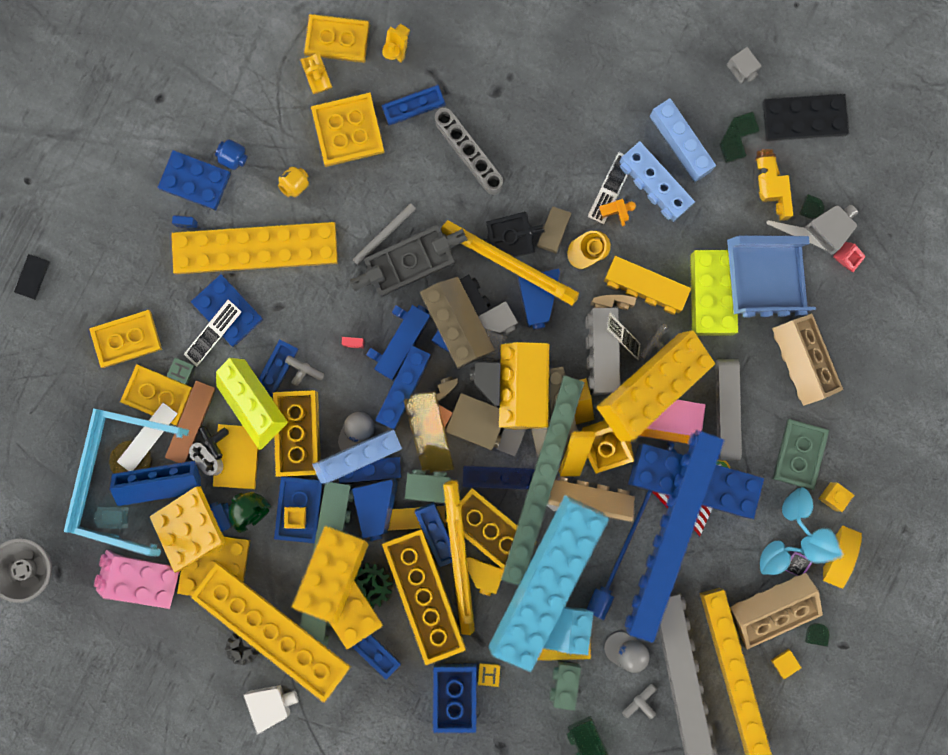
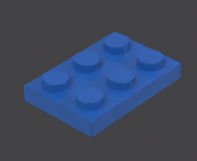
M172 150L157 188L216 211L231 173Z
M220 274L191 303L209 322L227 300L232 302L241 311L240 315L222 335L234 347L264 319L227 279Z
M281 477L274 539L315 543L323 483H320L319 480ZM284 507H306V528H284Z

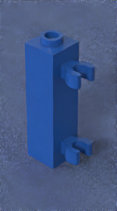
M397 305L392 311L393 315L403 321L382 355L370 348L366 354L378 362L374 368L375 371L394 381L411 346H415L431 319L426 308L418 305V307L412 305L410 310L406 312Z

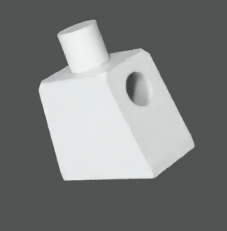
M281 685L250 690L244 695L257 734L287 718L290 715L289 706L299 702L295 690L284 694Z

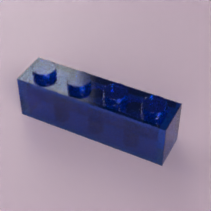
M463 466V487L528 490L535 469Z

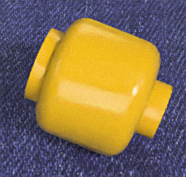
M289 167L278 178L280 191L287 197L299 196L309 186L308 174L302 168Z

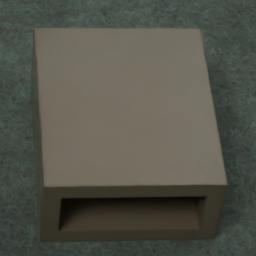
M461 393L445 432L492 451L493 447L498 448L502 438L498 435L501 429L499 427V408Z

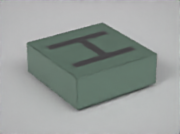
M174 358L167 377L187 385L195 366Z

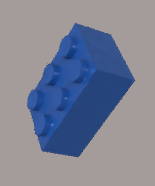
M434 663L433 733H476V663Z

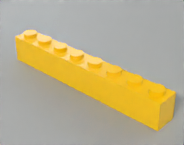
M716 588L699 593L745 755H772L725 591L721 588Z

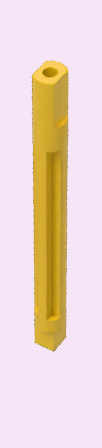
M449 220L441 227L442 233L446 236L463 229ZM463 229L468 241L460 244L476 251L572 306L577 301L579 292Z
M453 480L443 484L461 634L471 635L475 631L458 481Z

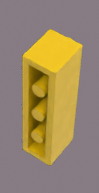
M617 256L613 258L604 279L609 288L614 290L620 288L626 291V295L635 298L641 297L645 299V303L651 306H662L665 312L673 315L675 313L679 314L683 310L692 289Z

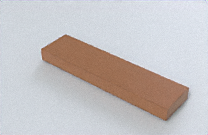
M195 381L177 426L188 429V436L183 435L182 438H179L174 433L165 458L177 463L188 461L190 447L196 441L199 428L202 426L216 388Z

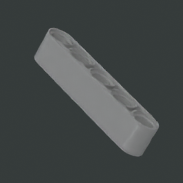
M448 108L439 109L435 114V122L439 131L486 192L491 195L498 194L503 186V178L452 111ZM443 116H447L450 119L447 123L439 121ZM454 132H459L462 134V137L453 139L451 135ZM466 148H472L474 153L466 155L463 151ZM478 164H484L486 165L487 169L484 171H478L476 169V166ZM490 180H497L499 185L493 188L488 185V182Z
M717 359L715 364L717 437L724 439L718 460H741L740 364L738 359Z

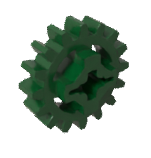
M366 563L365 569L361 566L359 567L355 582L374 609L375 603L381 607V600H388L386 593H392L388 586L392 585L393 582L387 581L390 574H383L384 567L378 570L376 563L373 568H370L369 563ZM369 572L367 578L358 579L361 574ZM377 575L381 577L384 585L379 584ZM372 578V585L375 586V588H372L371 591L368 593V587L365 586V584H367ZM373 594H381L378 598L370 600Z

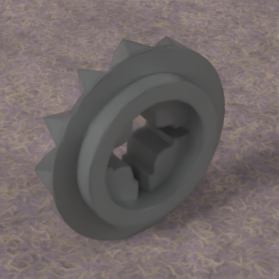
M236 633L227 640L225 648L227 657L234 664L243 666L256 659L259 651ZM241 639L245 647H251L244 651L243 657L240 650L234 649L240 646Z

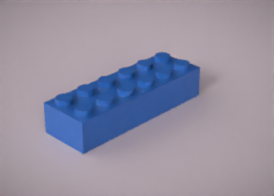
M639 444L628 485L670 496V494L674 493L676 487L674 486L676 475L681 473L683 467L681 466L683 455L650 445ZM716 465L702 506L743 518L754 519L764 478Z

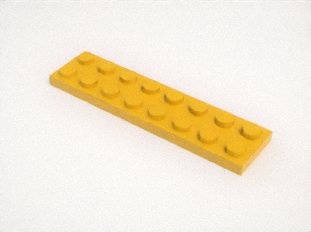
M335 222L171 233L174 274L338 264Z
M219 563L215 564L191 597L322 702H326L351 668L344 660Z

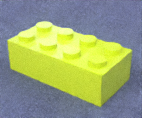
M695 250L691 254L692 330H694L697 336H733L738 333V314H734L728 250Z

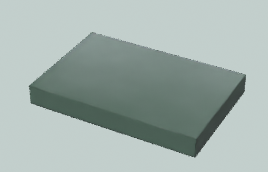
M787 419L772 479L814 490L829 430Z

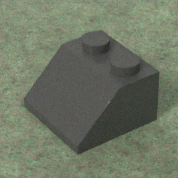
M475 362V367H471L470 380L474 382L475 387L493 406L499 407L500 363Z

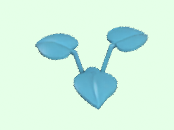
M803 487L797 488L785 499L782 513L790 521L797 519V523L807 534V537L801 541L802 548H785L784 543L779 540L768 544L760 558V571L763 575H777L784 572L791 562L789 551L805 554L809 561L815 563L828 562L843 556L837 538L829 529H819L811 534L802 523L801 518L809 517L813 510L812 496Z

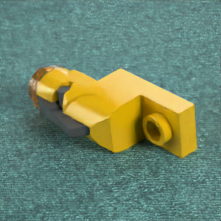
M773 149L757 151L753 172V189L759 191L762 202L778 201L776 203V213L780 216V221L789 220L793 216L789 175L778 176L780 172Z

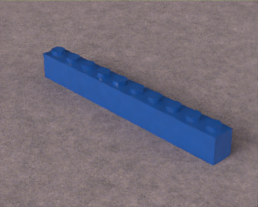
M695 430V433H692L689 437L688 445L690 447L688 453H685L682 457L681 466L683 467L681 473L677 474L674 480V486H676L674 493L670 494L667 500L666 515L663 514L661 518L659 535L656 534L653 541V553L648 556L646 561V567L648 568L645 575H642L640 578L639 587L641 588L638 595H635L633 598L632 607L634 608L631 615H628L625 621L626 631L631 636L654 643L724 443L722 438L699 430Z

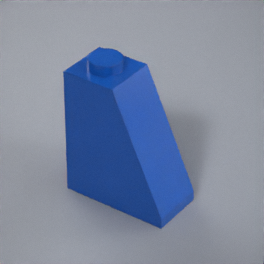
M554 269L542 273L558 281L560 271L559 269ZM521 276L518 277L528 328L533 327V330L545 328V324H548L555 296Z
M391 479L352 489L363 539L370 538V541L380 540L383 534L388 533L398 486L397 480Z

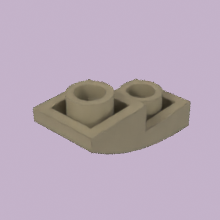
M552 206L543 228L545 233H541L537 247L557 253L572 213Z
M451 376L440 380L441 384L438 385L440 393L436 394L433 391L425 394L424 399H421L423 408L430 407L448 396L459 384L458 379H453Z

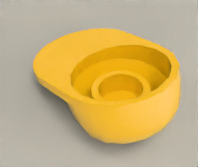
M601 231L584 233L573 240L568 247L567 257L570 264L575 268L585 269L605 259L611 250L610 240Z

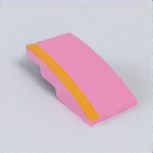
M676 400L638 437L688 444L689 437L692 433H695V430L702 431L706 405Z

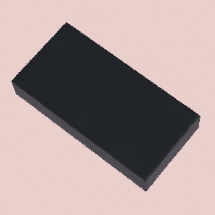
M28 254L14 292L36 300L50 262Z

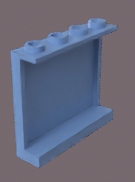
M737 236L727 240L734 314H742L743 318L755 317V314H760V317L773 316V313H778V317L790 316V313H795V316H806L808 311L816 310V307H807L802 247L810 244L809 236Z

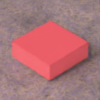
M342 337V345L344 347L364 348L365 340L363 338Z

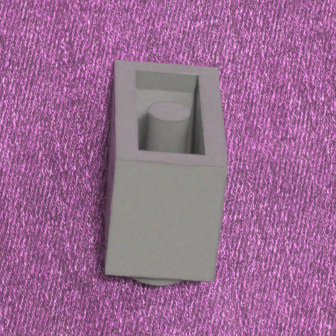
M506 301L478 316L485 331L497 335L504 333L506 336L516 330L515 326L518 324Z

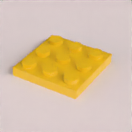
M371 93L311 106L325 167L385 153Z
M201 486L194 487L150 516L174 573L180 572L226 543Z
M223 536L226 541L225 544L181 570L177 594L192 596L216 563L221 564L244 582L250 540Z

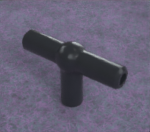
M201 426L199 432L205 441V446L210 449L216 460L221 459L223 455L216 443L226 437L229 431L227 428H222L215 435L211 436L207 427Z

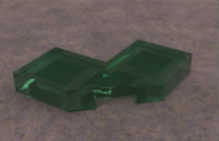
M753 112L732 119L720 143L726 163L747 156L741 138L759 132Z

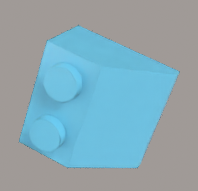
M564 606L543 648L570 654L588 655L593 612L584 608Z

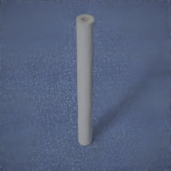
M410 203L352 259L353 262L358 266L416 208Z

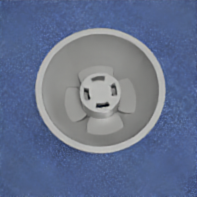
M13 539L1 544L0 597L10 602L19 603L29 601L40 595L49 584L52 575V563L46 550L38 543L28 539Z

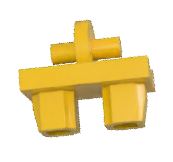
M399 24L396 29L390 27L387 30L386 43L382 48V54L385 58L389 60L397 59L399 62L403 61L408 44L409 28Z
M319 52L310 57L300 59L313 95L332 88Z

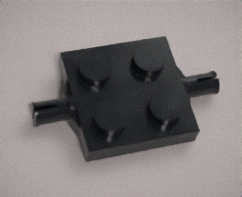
M521 212L486 221L488 234L487 239L483 240L515 258L535 253L533 235L545 233V229H543V224L531 227L527 212Z

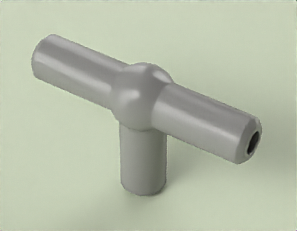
M287 356L285 359V363L298 369V372L291 381L294 386H298L306 374L320 381L324 377V373L312 368L306 362L303 363L291 356Z
M650 684L640 695L634 697L633 702L622 714L629 718L640 708L650 719L654 718L656 715L655 711L645 701L657 690L656 687Z

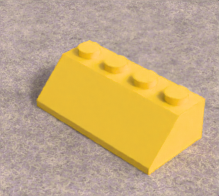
M525 342L501 344L499 427L512 430L548 428L549 344Z

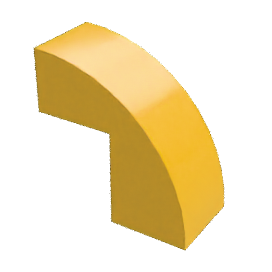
M842 525L835 536L843 556L825 563L823 566V581L843 589L857 561L862 533Z

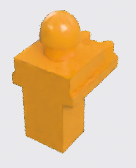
M623 199L599 206L602 218L618 214L622 227L625 226V221L629 220L627 211L631 212L636 208L635 202L629 201L625 204Z

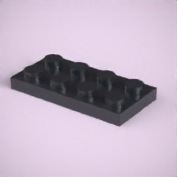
M845 94L763 100L766 141L847 136L849 134Z

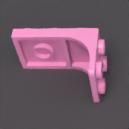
M106 550L105 554L101 555L99 562L101 571L95 577L94 587H96V591L103 598L170 609L179 572L174 573L171 565L134 559L116 554L111 550Z

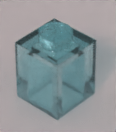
M97 507V511L94 514V522L97 523L96 528H128L129 507Z

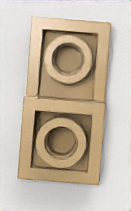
M604 295L593 298L590 305L595 306L594 308H612L613 303H615L617 308L628 310V308L635 306L637 298L625 295Z

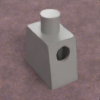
M836 205L811 221L805 228L832 255L843 246L856 229L857 224L852 218L858 214V211L853 205H848L844 210L839 205Z

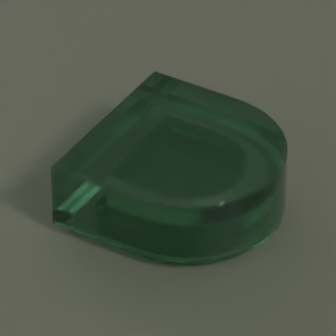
M808 194L799 215L809 219H816L824 212V203L819 198Z
M820 623L811 624L807 629L805 642L828 647L829 630L827 627Z

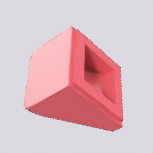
M845 242L833 257L848 270L854 272L866 256L856 244Z

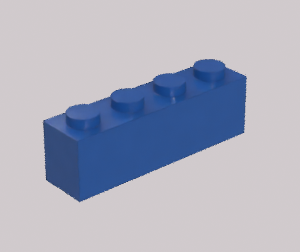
M411 346L375 421L396 430L432 357L431 354Z
M195 461L112 474L110 491L117 506L182 496L194 487L201 486V476Z

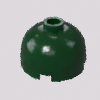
M239 493L233 497V503L229 507V521L237 532H244L248 530L247 525L252 523L255 526L269 513L270 510L268 508H271V505L258 493Z

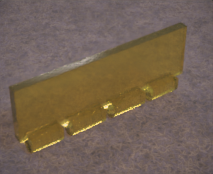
M435 391L411 394V398L405 399L404 404L407 415L415 414V416H410L408 419L412 434L420 433V435H416L413 438L417 453L425 452V454L418 456L422 470H430V473L454 470Z

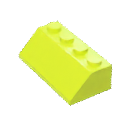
M229 358L216 371L217 388L257 448L262 450L288 421L245 359Z

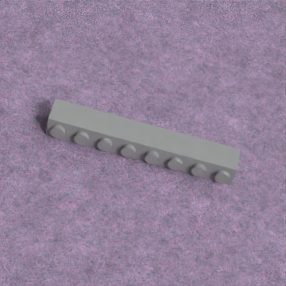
M671 593L659 626V633L684 754L717 755L715 745L711 744L710 736H713L710 723L706 722L705 715H708L706 702H702L701 694L704 693L701 681H698L696 674L699 672L697 660L693 659L692 652L695 651L693 639H689L688 631L691 630L689 619L684 616L683 610L686 609L685 599L680 597L678 593Z

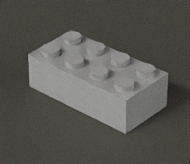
M593 308L585 317V327L589 329V335L586 337V349H590V355L586 358V368L590 370L587 384L589 390H591V395H611L620 387L619 341L607 330L609 313L618 320V308Z

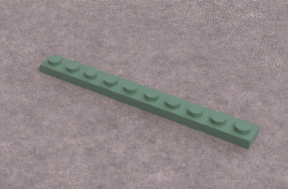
M563 376L501 577L503 581L520 585L527 571L584 386L583 381Z

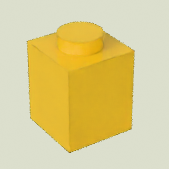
M830 482L818 499L834 511L843 512L854 497V494L838 482Z

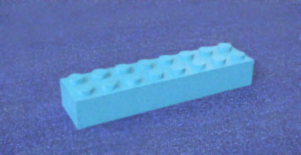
M567 495L564 496L489 644V649L494 657L529 672L532 671L609 520L602 511Z

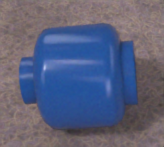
M230 139L225 142L221 141L215 153L218 163L231 170H235L239 166L243 167L248 158L245 155V147Z

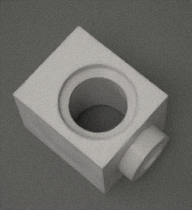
M748 47L731 57L727 63V66L740 84L746 80L748 82L754 80L759 75L757 72L762 67Z

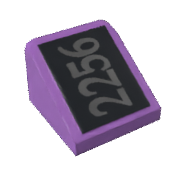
M790 551L791 562L785 571L796 576L806 573L812 562L806 556Z

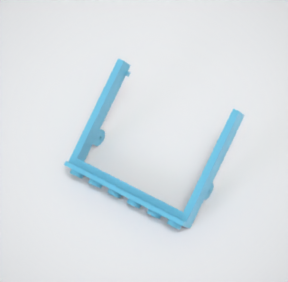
M93 408L64 532L77 534L149 556H160L161 549H157L155 544H151V546L119 538V535L80 527L106 418L177 434L176 437L182 438L183 435L188 436L189 430Z

